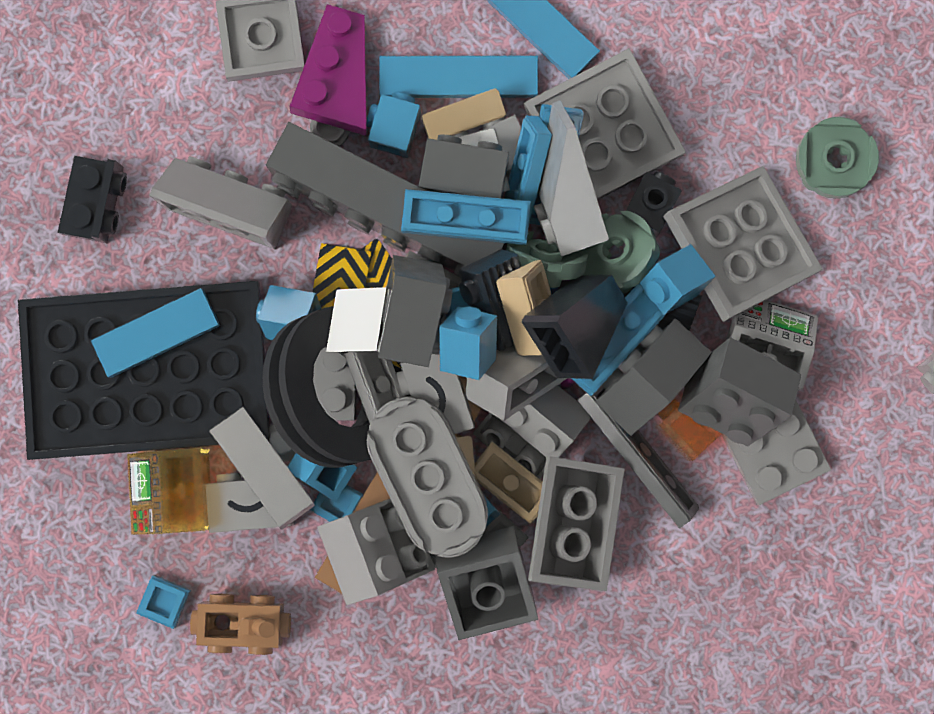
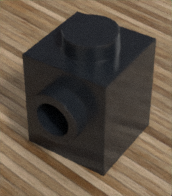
M646 172L626 211L633 212L643 218L654 232L656 238L666 222L663 216L673 209L682 190L675 187L676 181L661 172H655L652 175Z

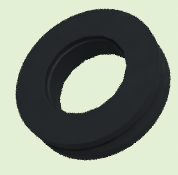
M334 306L297 318L277 333L265 357L263 392L270 418L287 445L309 462L319 466L339 468L371 460L367 448V435L370 423L362 404V409L356 423L351 427L340 425L327 415L317 398L313 383L314 364L320 351L325 347L327 348ZM350 351L339 352V353H340L342 356L345 357L344 354H345V353H348V352H350ZM393 365L395 372L403 371L401 368Z

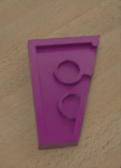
M329 4L326 5L289 106L291 114L366 136L365 15Z

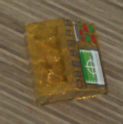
M193 448L127 454L131 535L209 530L205 484L211 483L209 449Z

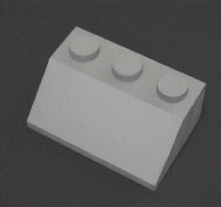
M191 156L188 157L187 162L174 158L151 189L149 196L166 210L275 250L292 208L290 201L284 198L285 191L268 184H263L261 189L247 184V177L226 170L223 176L210 171L211 165Z
M546 456L528 581L607 591L625 468Z

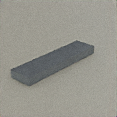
M602 386L592 396L585 393L578 399V402L680 529L690 522L699 510V505L640 431L637 430L630 436L595 403L605 391Z

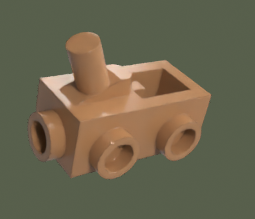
M210 594L209 601L198 603V610L192 611L190 632L191 635H196V645L207 646L208 653H232V647H248V654L268 655L273 654V648H279L282 645L283 638L290 637L291 613H284V604L275 603V596L250 595V603L234 602V594ZM218 615H225L230 619V626L227 629L222 630L217 627L216 618Z

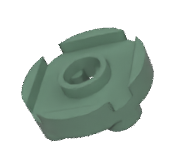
M832 117L824 119L806 132L797 147L796 167L798 174L802 178V183L808 190L814 191L826 198H846L864 188L868 181L872 179L878 168L879 151L876 141L872 135L869 137L867 132L861 128V124L845 117ZM833 148H839L840 155L847 156V162L841 163L839 168L833 167V164L827 160V155L833 152Z
M620 211L621 214L611 216L605 213L602 215L609 240L585 248L584 255L588 254L583 275H612L622 294H625L632 287L638 285L654 267L656 260L660 256V248L656 242L654 232L639 215L629 211ZM624 243L626 245L623 249L624 253L619 258L610 259L612 254L609 249L613 245L620 247Z
M528 231L526 245L511 243L506 245V251L518 254L522 267L535 260H541L550 288L560 287L562 280L575 279L585 273L588 254L584 255L585 249L561 256L556 243L548 245L546 239H533L534 231Z

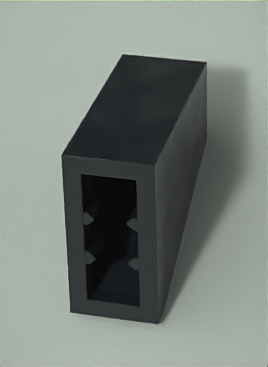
M582 275L571 279L528 312L521 322L557 378L593 379L628 302L612 275Z

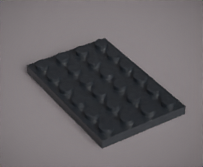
M246 281L18 300L27 460L216 446L219 444L210 433V430L242 407L265 438L270 441L269 413L263 392L264 336L262 328L256 320L257 306L261 300L260 282ZM200 288L204 290L219 321V327L112 378L107 377L91 340Z

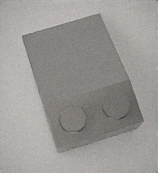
M559 100L553 102L551 107L548 130L551 132L552 137L537 191L541 203L534 205V209L548 245L556 243L561 256L608 241L609 238L576 128L562 102Z

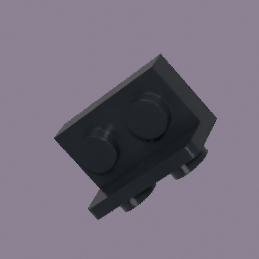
M74 155L57 233L108 243L109 234H115L119 221V214L115 211L117 197L123 196L127 184V174L123 172L124 167L120 163L111 159H107V162Z

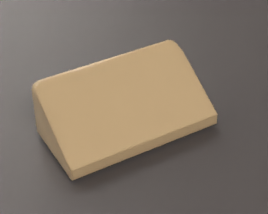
M495 88L422 115V121L428 138L437 140L438 135L453 136L505 117L506 112L499 91Z
M535 260L503 275L497 280V287L515 349L520 356L542 355L521 322L528 312L551 295L543 263L541 260Z
M491 442L474 464L475 478L479 484L531 524L538 516L543 482L495 443Z

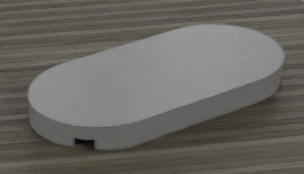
M414 396L400 397L389 401L377 411L369 425L367 448L372 462L412 542L425 552L428 551L440 557L449 558L462 555L478 543L487 524L488 508L479 484L446 416L436 405L426 399Z

